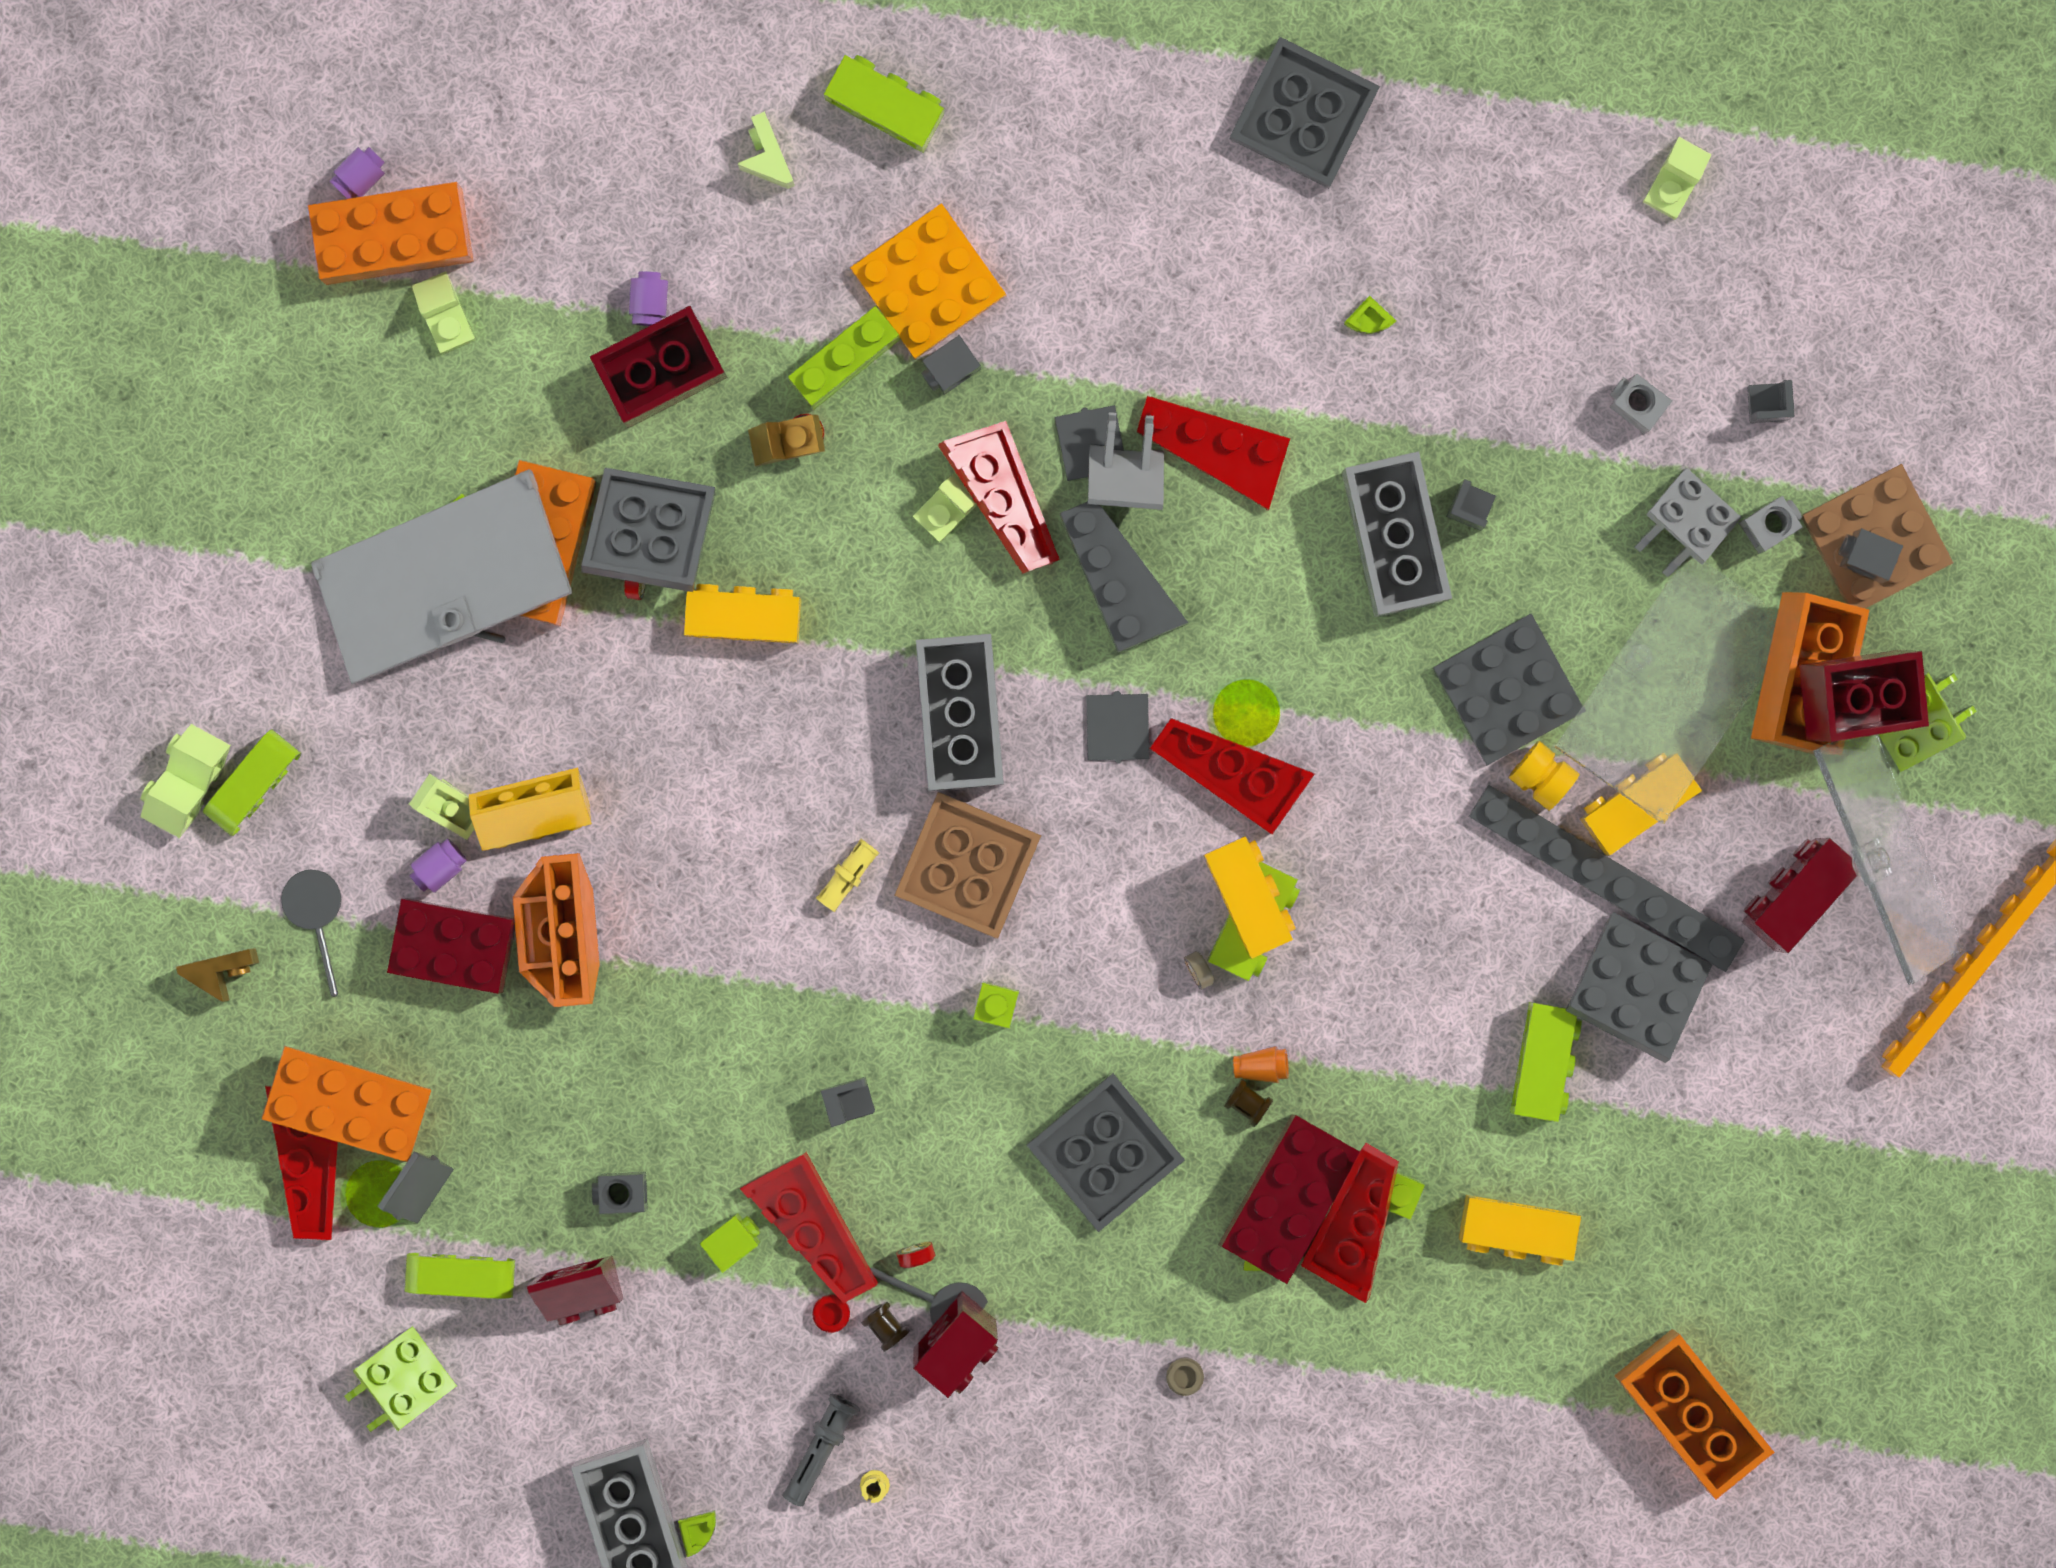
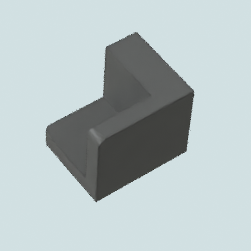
M1783 380L1780 383L1747 386L1750 423L1782 422L1795 417L1792 380Z
M1464 479L1460 482L1446 517L1482 531L1486 527L1488 522L1486 519L1496 496L1471 486V481Z
M866 1077L821 1090L831 1127L845 1124L849 1120L875 1112Z

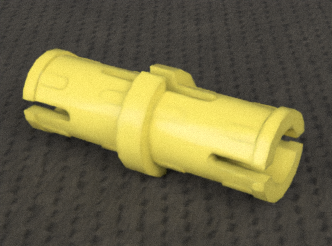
M860 839L842 865L837 864L834 868L835 874L820 894L817 895L816 899L835 912L854 886H859L862 882L860 877L880 852L863 839Z

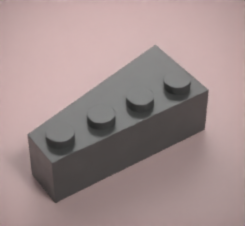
M1087 501L1060 513V518L1117 653H1121L1188 624V621L1100 505L1088 504Z

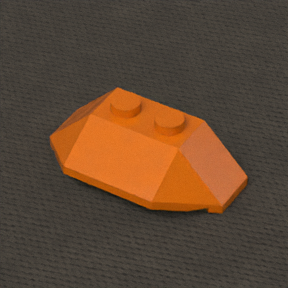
M580 853L542 856L513 896L519 972L536 990L547 998V1001L553 1007L593 1004L600 962L594 892Z

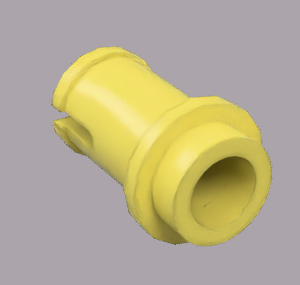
M879 1470L868 1471L863 1475L860 1482L862 1496L866 1501L871 1499V1503L881 1501L888 1493L890 1487L887 1475ZM878 1481L881 1489L876 1492L871 1491L868 1485Z

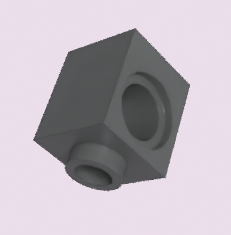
M958 335L922 360L926 370L921 374L933 391L940 388L945 395L980 371L981 365L961 336Z
M1861 528L1854 531L1852 535L1847 534L1839 550V555L1843 556L1840 567L1879 583L1889 581L1903 545Z
M646 1172L600 1174L598 1182L592 1183L593 1205H599V1214L645 1212L648 1209ZM622 1183L628 1188L629 1198L626 1202L618 1203L611 1198L610 1187L612 1184Z

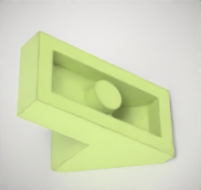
M765 112L752 116L754 128L748 130L756 151L764 149L765 152L738 163L739 169L787 189L795 187Z
M1678 137L1643 203L1676 220L1694 186L1700 181L1711 154Z
M446 271L412 286L421 316L426 319L440 354L447 353L476 340Z
M956 472L938 487L939 490L913 515V518L939 543L977 505Z
M429 773L408 805L468 840L474 831L470 818L469 796L446 780H440Z

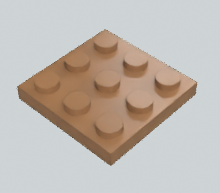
M1902 464L1801 515L1846 604L1866 609L1953 564L1943 541ZM1862 528L1903 545L1889 581L1879 583L1840 567L1843 556L1839 555V550L1847 534L1852 535L1854 531Z
M938 792L894 896L998 939L1042 835Z

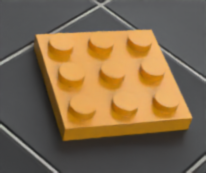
M942 203L850 267L881 313L897 331L901 341L915 360L1006 296L1002 287Z

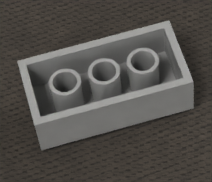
M1419 451L1345 468L1342 471V476L1374 617L1447 602L1452 599Z
M991 634L916 640L928 791L1004 785Z
M648 1438L578 1460L574 1463L571 1470L602 1568H688Z

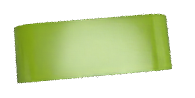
M273 729L269 730L203 809V813L231 837L240 831L238 826L246 816L250 819L264 802L262 797L269 788L274 790L288 773L286 768L293 759L298 760L300 758L301 752Z
M407 1253L404 1292L493 1299L513 1298L515 1259L507 1258V1261H495L493 1257L470 1256L469 1259L456 1258V1255L432 1254V1256H419V1253Z

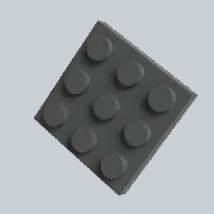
M1279 37L1229 140L1329 189L1380 86Z
M605 468L582 560V573L693 592L715 498V487Z
M1532 613L1432 668L1486 766L1586 712Z
M1613 912L1604 925L1565 1011L1667 1063L1672 1057L1713 964Z
M1114 1073L1109 1075L1026 1144L1098 1232L1185 1161Z

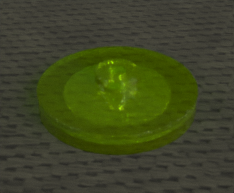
M1251 679L1237 680L1224 687L1216 697L1213 706V720L1223 738L1243 746H1254L1266 741L1275 732L1280 720V706L1273 691L1265 684Z
M374 1160L361 1165L352 1173L346 1185L345 1198L351 1214L359 1222L370 1227L383 1228L400 1221L393 1214L385 1212L378 1207L402 1171L399 1165L386 1160Z

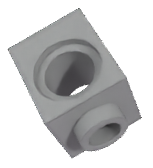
M1638 374L1634 375L1629 381L1623 377L1610 394L1615 399L1610 408L1644 434L1652 429L1672 402L1670 398ZM1637 392L1645 397L1646 408L1644 411H1636L1631 408L1629 404L1631 393Z
M1783 496L1776 498L1739 522L1758 554L1767 551L1803 528L1798 521L1802 518L1800 511L1791 500L1786 501ZM1769 513L1776 514L1781 519L1782 526L1778 533H1772L1766 528L1765 518Z

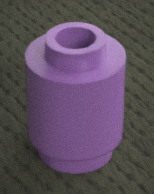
M357 147L334 170L336 175L329 182L347 199L356 198L357 196L363 197L385 174L380 169L385 162L370 147L364 152Z
M639 271L638 278H631L629 315H632L633 325L650 326L666 317L668 281L661 280V273Z
M447 838L442 843L439 841L410 864L414 870L410 877L423 892L430 889L436 893L462 871L461 866L467 859L458 847Z

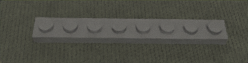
M1487 785L1468 816L1724 972L1728 970L1745 941L1735 933L1490 785Z

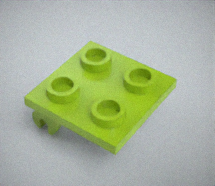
M1929 672L1924 675L1929 726L1878 734L1900 772L1967 738L1959 724L1977 712L1975 707L1971 705L1964 711L1952 715L1939 693L1948 685L1958 680L1955 673H1951L1936 683Z
M412 1326L353 1370L361 1383L344 1395V1397L349 1402L365 1389H368L384 1410V1413L366 1427L372 1432L389 1419L395 1429L399 1431L457 1387V1385Z

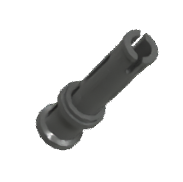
M830 1394L828 1398L830 1404L821 1421L815 1422L813 1426L815 1436L800 1461L789 1485L782 1494L787 1501L794 1505L804 1506L834 1446H839L840 1443L844 1442V1432L853 1415H858L860 1412V1408L837 1394Z

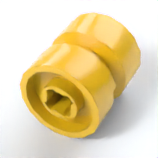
M1537 741L1525 754L1521 762L1515 766L1508 778L1523 791L1532 789L1533 799L1550 811L1571 789L1580 774L1565 761L1555 762V753L1542 742Z

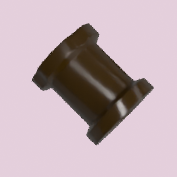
M1241 1079L1223 1106L1227 1109L1233 1108L1249 1119L1252 1127H1256L1270 1107L1273 1099L1270 1097L1263 1098L1247 1087V1083Z
M888 1302L883 1303L861 1322L864 1327L869 1326L880 1340L883 1352L889 1350L910 1332L907 1326L902 1327L890 1312V1304Z

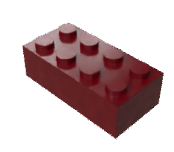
M1292 1114L1218 1245L1283 1283L1288 1284L1338 1195L1360 1151L1301 1117Z

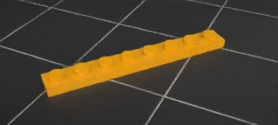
M2056 839L2048 847L2046 853L2050 857L2042 867L2038 864L2035 865L2024 877L2023 882L2026 886L2018 896L2012 894L2002 904L1999 910L2003 913L2001 918L1995 925L1992 923L1987 924L1978 934L1976 940L1980 944L1970 955L1968 952H1965L1953 966V970L1956 973L1948 983L1942 981L1929 996V999L1933 1001L1924 1013L1919 1010L1911 1017L1906 1025L1909 1032L1902 1041L1894 1040L1884 1051L1882 1057L1886 1060L1881 1067L1891 1076L1898 1078L1902 1076L2056 884Z

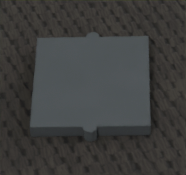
M1115 405L1088 410V408L1084 407L1081 409V412L1055 417L1067 481L1088 477L1090 445L1105 446L1108 413H1116ZM1116 413L1113 450L1124 451Z
M1115 691L1113 695H1086L1088 760H1115L1119 764L1122 760L1149 759L1148 694H1121L1120 691Z
M414 1151L378 1207L385 1212L393 1214L397 1220L404 1218L418 1224L454 1169L440 1162V1159L435 1155L428 1157Z

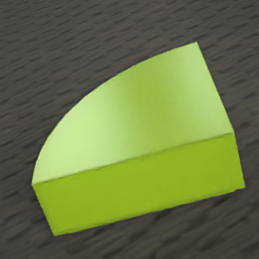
M1369 295L1344 322V325L1351 330L1359 331V333L1373 334L1374 332L1378 333V331L1382 332V330L1390 328L1397 320Z
M715 1510L678 1520L687 1557L700 1552L710 1541L716 1526Z

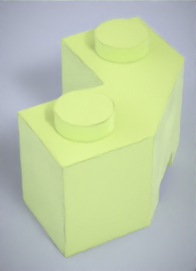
M190 724L182 736L176 734L166 749V753L170 755L166 771L157 782L151 780L142 792L140 800L144 802L140 817L180 838L197 817L204 804L201 800L205 796L211 782H216L221 773L231 745L193 724Z

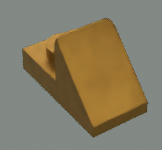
M808 415L781 422H765L748 429L755 466L825 452L818 415Z
M256 948L177 966L176 970L177 974L216 999L225 1002L230 1000L223 971H227L228 977L250 973L249 965L259 963Z

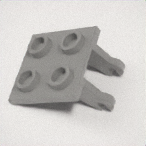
M1108 413L1105 446L1090 445L1088 504L1163 510L1164 451L1151 450L1154 416L1146 415L1142 451L1113 450L1116 413Z
M1686 467L1646 514L1656 524L1642 537L1641 541L1634 548L1641 552L1665 528L1685 546L1662 571L1666 577H1669L1690 555L1701 565L1706 562L1742 517Z

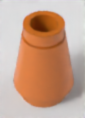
M1277 1046L1242 1054L1241 1056H1234L1233 1068L1235 1079L1243 1078L1279 1083L1280 1079H1288L1287 1050L1278 1049Z

